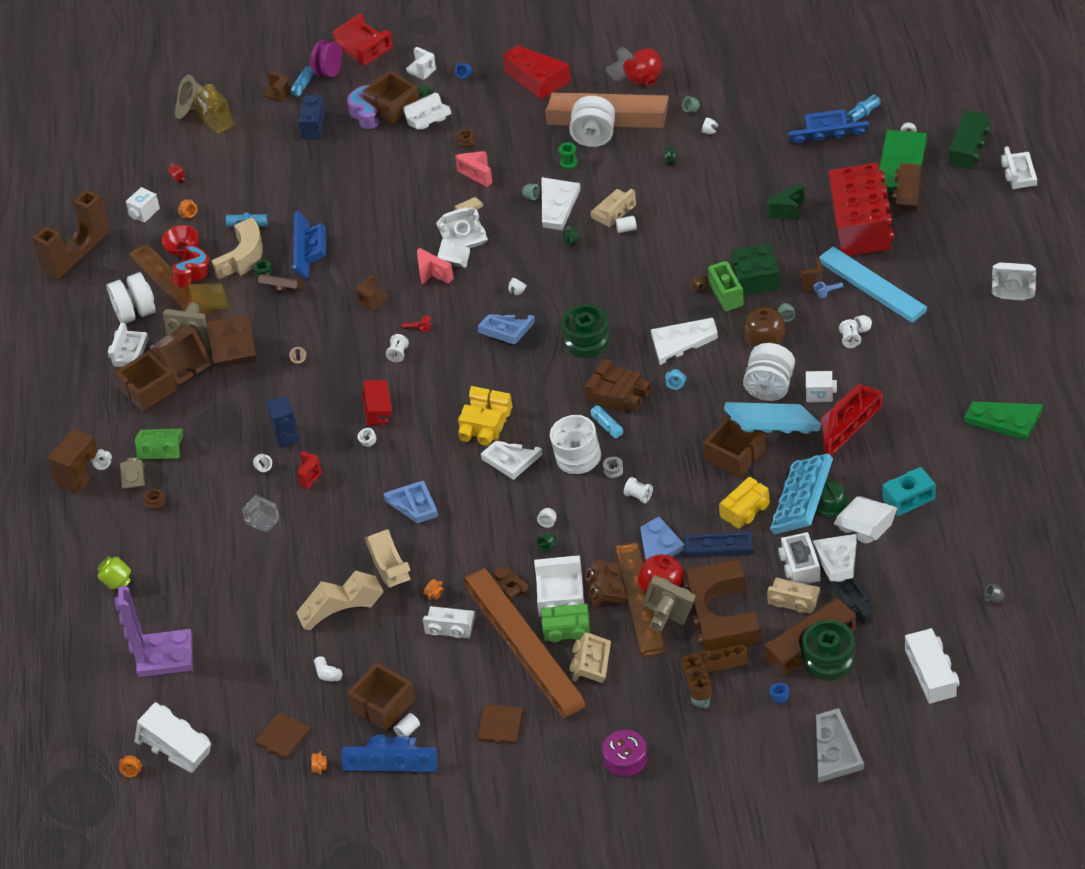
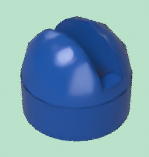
M467 63L457 64L455 68L456 76L458 78H468L472 74V67Z
M777 683L771 686L770 696L772 700L777 704H784L788 701V686L784 683Z

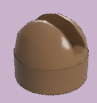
M296 346L291 349L289 357L294 363H302L306 359V351L304 348ZM297 349L300 350V358H301V360H297V357H296V350H297Z

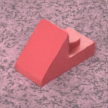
M485 151L455 156L458 172L486 187L492 184L491 169L488 167Z
M420 248L417 250L421 284H424L431 276L446 283L454 279L450 263Z

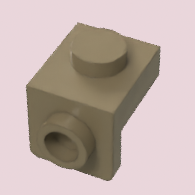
M139 458L125 459L126 462H121L122 488L126 490L145 487V463L139 460Z

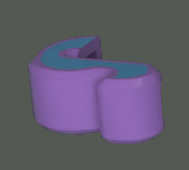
M364 85L348 95V109L350 115L359 120L361 127L372 129L379 124V119L375 117L377 108L363 97L362 90L369 86Z

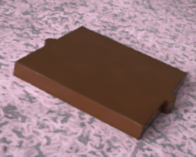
M505 704L502 706L485 705L478 741L495 742V744L500 742L517 744L523 707H510Z
M278 712L255 740V744L268 750L270 754L275 753L287 759L308 734L310 727L298 722L296 718H290Z

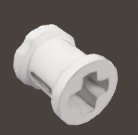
M851 319L843 321L839 325V330L843 334L842 343L846 348H855L861 343V336L857 332L858 323Z
M395 334L391 336V345L386 350L385 355L392 362H401L404 359V349L408 347L409 340L401 334Z
M633 477L628 479L624 487L625 496L636 497L644 504L649 501L653 492L652 485H644L637 482L636 478Z

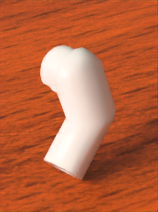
M317 657L314 660L318 677L321 680L332 682L339 681L342 678V671L338 668L336 669V667L327 666L324 657Z

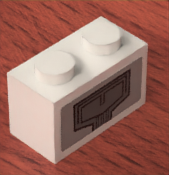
M808 532L781 538L782 547L778 548L780 560L786 563L784 570L787 579L791 578L792 581L803 584L820 581V565Z

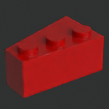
M516 46L503 54L505 72L540 100L571 82L570 66L568 63L521 46Z

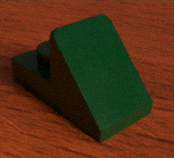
M797 183L767 200V216L776 219L797 220L799 218L798 206L805 202L804 186Z

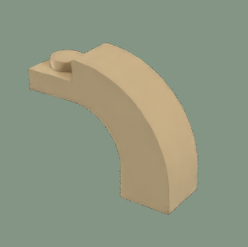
M252 217L234 225L237 240L240 243L239 246L233 251L212 260L214 273L218 280L234 272H238L242 276L253 268V264L256 261L260 260L263 244L259 227Z
M388 529L365 537L375 566L388 587L410 580L408 571L411 570L408 562H403L399 557Z

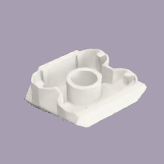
M465 207L446 213L436 223L443 239L450 240L454 245L470 249L488 241L485 229L479 222V214L473 208Z
M998 263L993 266L992 294L994 296L1010 300H1026L1035 296L1036 268L1032 265Z
M858 496L837 516L834 525L839 526L840 530L845 533H857V539L862 543H870L873 540H877L891 526L897 508Z

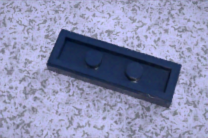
M752 531L684 535L685 557L754 554Z

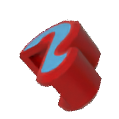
M191 245L184 246L183 261L172 266L173 277L171 278V283L176 287L183 288L190 286L191 281L203 280L208 276L210 257L201 248Z

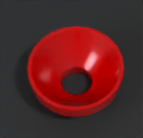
M188 225L174 226L168 229L162 236L164 250L178 257H183L184 250H177L179 246L191 245L197 247L199 243L197 231Z

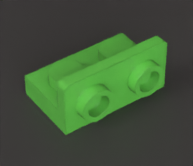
M140 430L135 438L137 458H179V444L183 438V430Z

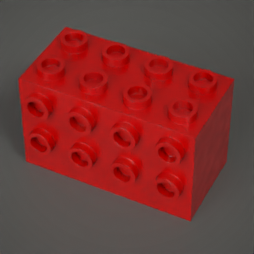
M878 162L829 170L841 252L847 256L892 249L891 241L895 240L893 228L888 227L892 226L891 213L886 214V212L890 211L888 199H884L888 197L886 184H881L885 182L884 170L879 171Z

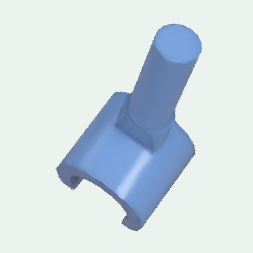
M816 282L814 284V291L817 292L820 298L826 297L827 292L843 288L842 282L826 286L824 282Z

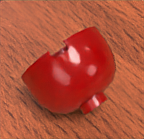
M652 48L640 50L634 53L635 57L632 60L628 58L624 62L623 71L633 84L638 86H651L656 83L663 69L661 57Z
M653 555L646 559L639 569L637 583L643 592L648 590L654 575L659 578H665L680 588L683 586L684 571L680 563L669 555Z

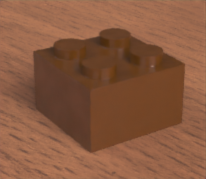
M391 70L362 90L364 99L377 108L376 115L380 114V117L390 124H394L405 116L404 106L419 100L418 87Z
M249 315L232 317L230 322H227L226 319L207 322L213 361L216 368L258 360Z
M184 325L150 346L153 354L173 372L176 385H180L194 376L193 373H199L213 364L194 327Z
M147 351L114 372L119 390L129 399H132V402L142 411L147 410L178 390L173 372L150 351Z
M728 415L703 442L704 460L741 478L752 466V462L755 463L766 451L765 432L761 430L746 432Z
M378 662L347 692L350 710L365 719L370 718V722L385 731L416 700L413 682Z

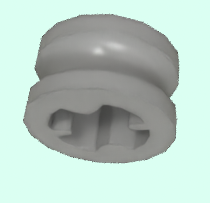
M618 457L605 459L603 462L604 475L611 479L620 477L623 474L622 460Z

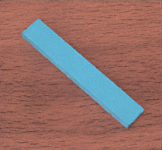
M835 247L830 248L820 256L823 266L911 323L927 312V306Z

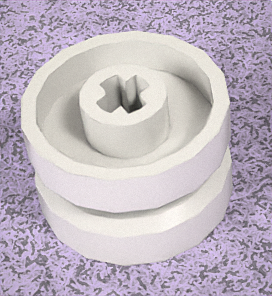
M586 96L576 101L572 107L569 127L572 138L579 144L587 147H598L610 141L615 121V109L612 104L598 96Z

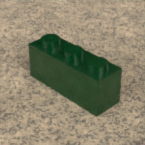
M965 110L949 149L950 166L973 170L975 162H979L981 156L980 149H984L986 135H990L991 132L988 114Z

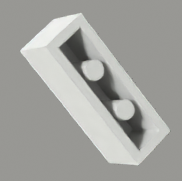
M932 628L905 635V651L929 704L956 697L957 686H959L956 672L952 673L949 656L947 654L944 655L942 641L939 636H935Z

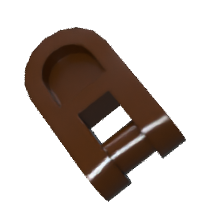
M508 567L496 568L491 574L510 602L519 593L524 594L529 590L526 582L520 579Z

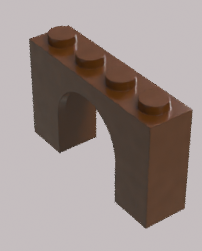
M87 189L73 200L77 215V228L67 244L64 245L60 232L47 226L32 238L42 272L56 280H59L111 231L102 197Z
M739 559L685 569L686 579H683V588L696 595L691 610H694L695 613L692 614L694 628H699L700 631L697 632L699 646H704V650L708 651L733 645H744L747 647L761 644L760 628L755 612L734 616H719L706 608L707 604L718 596L745 591L744 573Z

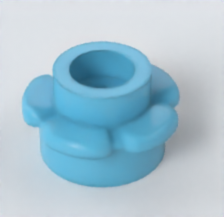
M673 369L665 375L666 385L672 390L680 389L684 386V382H686L685 374L677 369Z

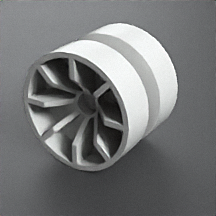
M141 272L127 277L128 289L125 288L121 280L106 284L112 306L120 323L127 324L135 321V307L141 317L156 313L151 288Z

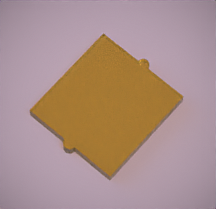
M189 284L188 289L191 301L198 304L199 309L212 310L228 307L222 284Z

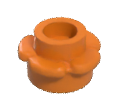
M185 199L179 205L178 212L184 219L192 218L197 213V206L192 200Z
M432 579L427 584L423 593L428 596V600H432V598L437 600L444 591L442 581L438 582Z
M319 751V753H312V773H319L321 775L322 770L327 769V756H322V752Z
M125 756L124 759L122 758L119 761L120 772L125 777H135L140 773L142 763L135 756Z

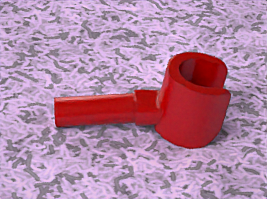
M423 316L420 322L402 323V328H418L422 332H428L433 323H429L431 320L429 316Z

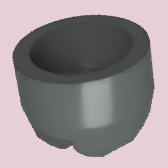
M990 583L985 590V600L991 603L1002 601L1004 598L1002 587Z

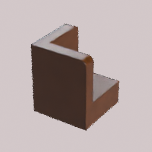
M270 71L267 74L269 86L262 93L263 98L282 103L291 93L289 76Z
M820 257L815 258V269L799 271L803 292L812 291L816 282H823V269Z
M370 275L355 287L357 302L371 311L389 298L388 293L377 287L374 275Z

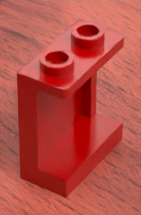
M361 13L333 31L334 42L338 43L344 53L363 66L393 48L391 33L386 29L381 33L377 32L365 23L364 15Z

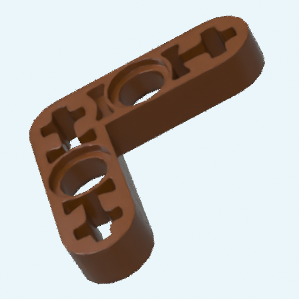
M733 645L684 656L681 659L682 671L691 697L699 701L710 698L712 696V687L708 672L745 665L749 661L748 648L744 645Z

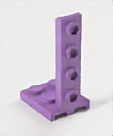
M125 586L119 587L118 597H115L116 611H120L121 626L125 625L124 636L126 640H129V652L134 654L136 660L137 676L145 677L192 671L193 646L191 629L143 635L129 588Z

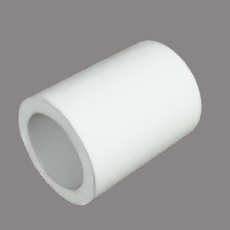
M629 216L616 219L618 233L637 230L635 217Z
M409 713L394 727V731L398 736H409L420 726V722L413 714Z

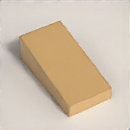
M474 197L456 205L455 210L465 207L477 210L483 206V203Z

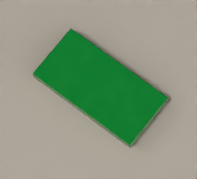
M887 130L879 171L884 170L885 182L881 184H886L887 192H893L898 187V182L895 181L896 169H900V163L919 164L922 167L927 133Z

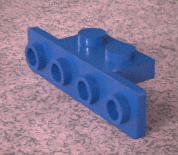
M845 109L806 114L804 117L806 129L790 131L788 133V142L799 144L811 139L821 141L826 137L841 138L847 134L862 135L868 131L869 122L863 121L847 124Z
M299 211L294 212L293 269L297 274L307 279L309 278V264L326 256V227L319 223L309 228V221Z
M376 735L369 738L366 747L344 746L341 750L343 770L437 771L436 748L417 747V738H410L406 735L397 736L396 738Z

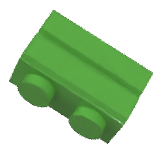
M724 261L708 267L709 284L723 310L729 311L743 306V288L729 263Z
M588 604L541 608L544 641L580 640L585 632L590 633Z

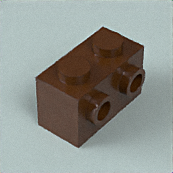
M900 163V169H896L895 181L898 182V187L893 190V202H896L897 209L918 210L922 179L921 165Z

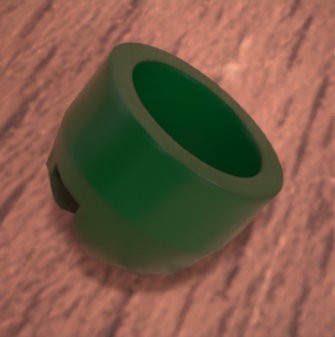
M549 532L543 533L537 538V545L542 551L549 552L556 545V537Z

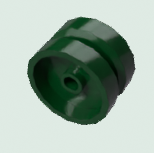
M590 304L577 305L563 315L561 323L564 345L571 355L578 358L596 357L604 353L609 347L608 317L602 308Z
M836 620L819 621L807 628L802 641L803 663L806 671L811 676L825 681L838 680L848 675L853 669L855 662V638L852 630Z

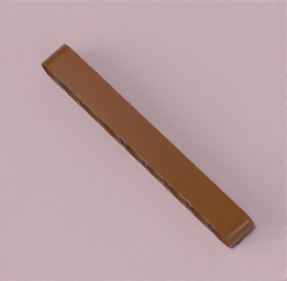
M482 568L464 577L463 581L470 595L560 716L565 719L584 709L585 703L581 694L489 572Z

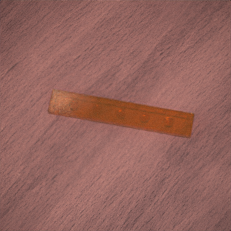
M148 244L130 253L131 258L183 311L186 310L189 303L194 302L200 307L199 313L205 314L206 317L213 314L212 308L190 286L179 288L171 283V278L173 277L172 268Z
M638 542L616 546V553L641 656L664 652L660 632L652 630L649 626L653 619L654 611L642 605L647 591L644 590L643 592L637 583L639 569L643 564Z

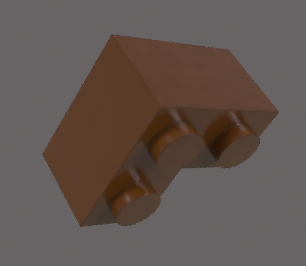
M72 429L50 454L48 461L57 487L78 495L88 485L90 478L86 465L98 452L93 436Z

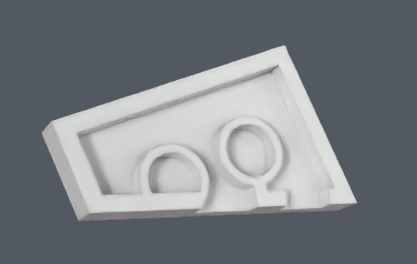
M542 177V224L544 228L563 230L580 192V183Z
M708 318L651 329V336L659 364L662 365L666 363V359L674 355L679 357L683 355V351L689 348H698L717 339L718 332L714 319Z
M857 534L812 541L815 554L830 581L840 582L853 578Z

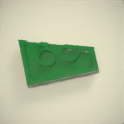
M972 401L964 416V423L1027 441L1043 411V404Z

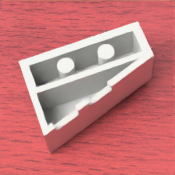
M155 702L137 722L135 743L141 745L144 742L152 746V752L158 754L161 751L170 756L168 758L170 762L191 773L210 752L211 742L207 736L194 731L188 722L183 719L179 720L166 706H160Z

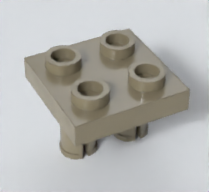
M191 302L185 311L165 309L163 319L166 336L184 325L194 327L206 352H208L210 344L206 316L199 313V305Z
M654 575L642 604L654 611L653 619L649 625L650 628L656 632H661L668 618L684 625L696 595L685 588H680L670 583L665 578H659Z

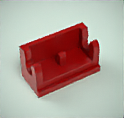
M387 380L363 381L362 399L366 426L387 424L388 418H379L380 416H389L392 413Z

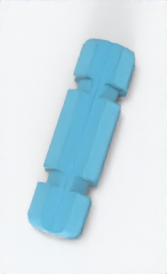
M595 406L591 409V416L598 420L597 422L606 431L610 432L614 438L622 436L623 428L609 414L604 412L600 406Z

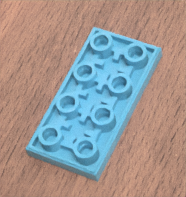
M726 402L724 410L731 416L730 418L736 421L741 426V429L746 432L762 430L771 433L773 430H780L784 433L799 431L808 434L810 431H820L821 423L800 404Z
M830 454L816 455L802 461L797 460L791 465V470L785 482V487L779 499V505L773 516L770 528L774 534L811 525L833 460Z

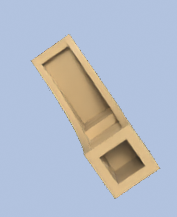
M355 571L343 586L321 581L296 613L303 628L312 630L317 623L337 611L361 606L371 608L384 591L376 576Z

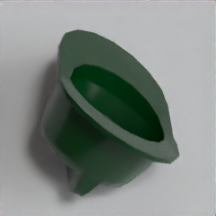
M826 479L816 511L824 517L837 518L850 504L844 487L840 483Z

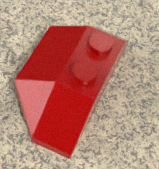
M858 384L842 399H839L829 412L823 414L820 422L825 454L832 456L883 407V392L881 390Z

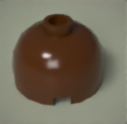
M760 307L748 314L744 321L743 336L750 346L755 347V345L763 343L778 345L782 343L783 337L786 335V325L782 315L777 310L770 307Z

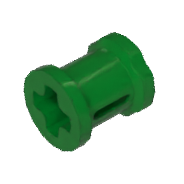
M569 142L561 144L558 147V152L561 155L560 166L564 169L576 167V146Z

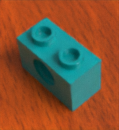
M922 467L909 471L883 484V500L886 504L897 508L895 513L897 517L936 499V484Z

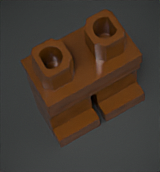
M607 359L601 362L595 374L593 373L584 386L586 401L616 410L619 409V412L626 413L628 409L638 410L642 403V398L638 395L648 396L652 390L651 383L642 379L641 372L613 366L612 361Z

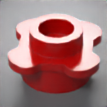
M171 162L172 167L168 169L169 173L176 182H179L181 179L185 182L186 180L183 178V175H185L184 171L179 165L174 166Z

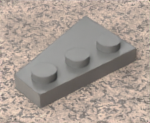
M839 708L817 714L818 783L863 770L864 762Z

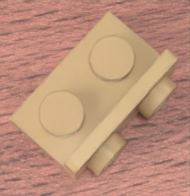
M616 189L591 211V218L611 227L616 223V219L622 218L636 205L635 190L630 189L627 193Z
M776 577L773 586H769L767 590L768 604L813 614L820 596V587Z
M585 632L580 640L577 639L573 646L575 658H573L570 665V671L572 672L571 681L576 682L580 676L601 683L605 680L611 645L610 640Z

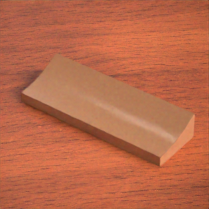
M551 93L549 104L545 110L547 125H570L574 103L586 96H598L609 101L614 107V127L664 128L669 100L668 96Z

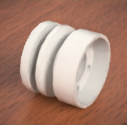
M763 343L755 346L751 351L748 367L743 379L746 391L760 400L775 401L783 398L788 392L790 377L795 366L793 354L778 344Z
M570 415L563 417L553 425L550 431V439L557 465L562 471L569 474H582L596 467L601 458V450L594 423L589 418L582 415Z

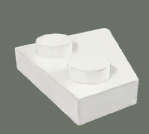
M495 441L481 453V458L514 480L542 455V449L539 447H535L534 450L523 449V446L520 444H507L506 442Z

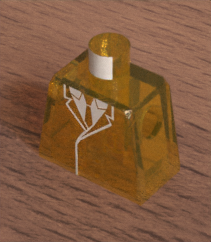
M205 85L203 91L196 94L198 116L216 133H220L234 125L227 100L215 89L214 85Z

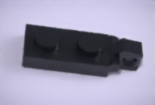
M854 575L853 578L840 582L830 581L828 578V583L840 600L856 615L858 614L860 621L864 625L873 622V613L870 610L872 609L870 597Z

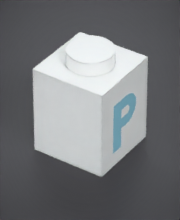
M142 187L126 201L129 216L143 223L160 209L157 195Z
M832 371L806 372V402H833V393H837V380H832Z

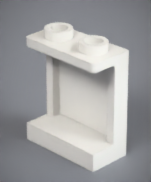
M580 555L534 560L539 617H542L541 608L584 604Z

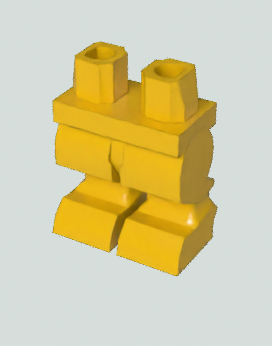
M471 386L469 393L471 406L464 405L458 419L460 427L458 432L459 439L468 442L472 436H476L478 443L489 446L492 440H498L504 422L510 416L513 408L511 395L494 390L490 394L489 389Z

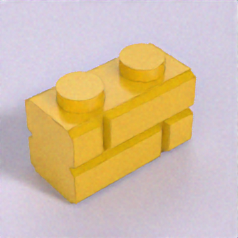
M748 477L719 503L721 518L731 522L738 529L746 523L750 524L760 510L763 511L768 507L770 503L769 490L761 483L758 484L756 480Z

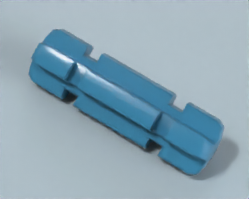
M306 66L290 88L291 95L300 96L302 90H304L314 75L312 67Z

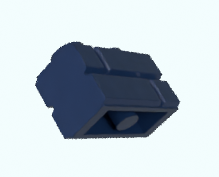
M305 95L303 98L298 121L302 139L321 138L326 114L324 99L321 95Z
M287 396L266 402L272 431L278 446L285 447L300 441L294 413Z

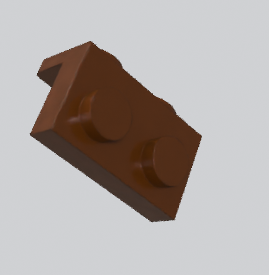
M595 559L585 574L593 608H599L603 601L624 604L628 597L620 564Z

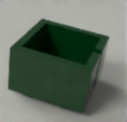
M771 243L730 250L731 268L743 288V296L780 290V274Z

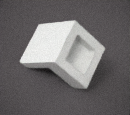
M416 47L414 49L415 61L407 67V72L425 80L436 69L434 54Z
M442 239L438 258L450 263L451 266L466 268L470 249L454 245L450 240Z

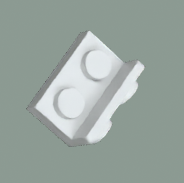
M430 606L428 616L423 618L425 634L470 638L476 617L475 611Z

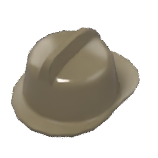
M186 75L180 83L175 107V117L177 119H182L189 110H196L202 105L198 98L203 102L204 89L202 85L195 82L192 75Z

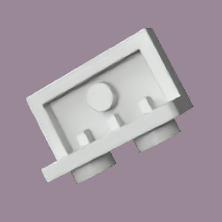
M433 93L403 107L408 125L418 130L427 128L434 121H443L446 119V116L452 114L449 106L441 103L438 93Z
M1004 147V155H1001L1002 166L1006 167V180L1011 182L1012 189L1036 186L1037 177L1029 152L1011 154L1009 147Z
M121 323L119 329L115 331L112 345L108 348V356L111 358L113 367H123L143 355L149 339L148 333L127 331L126 324Z

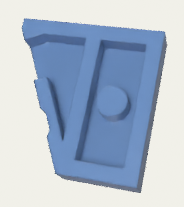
M487 315L478 325V333L507 343L516 344L535 323V316L528 315L526 320L515 319V315Z
M424 480L383 493L384 499L388 504L417 524L438 517L437 509Z
M660 517L640 527L645 560L656 554H665L673 557L685 550L683 542Z

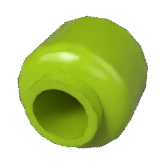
M107 557L97 568L99 571L98 578L111 590L126 587L131 580L129 578L131 569L118 557Z

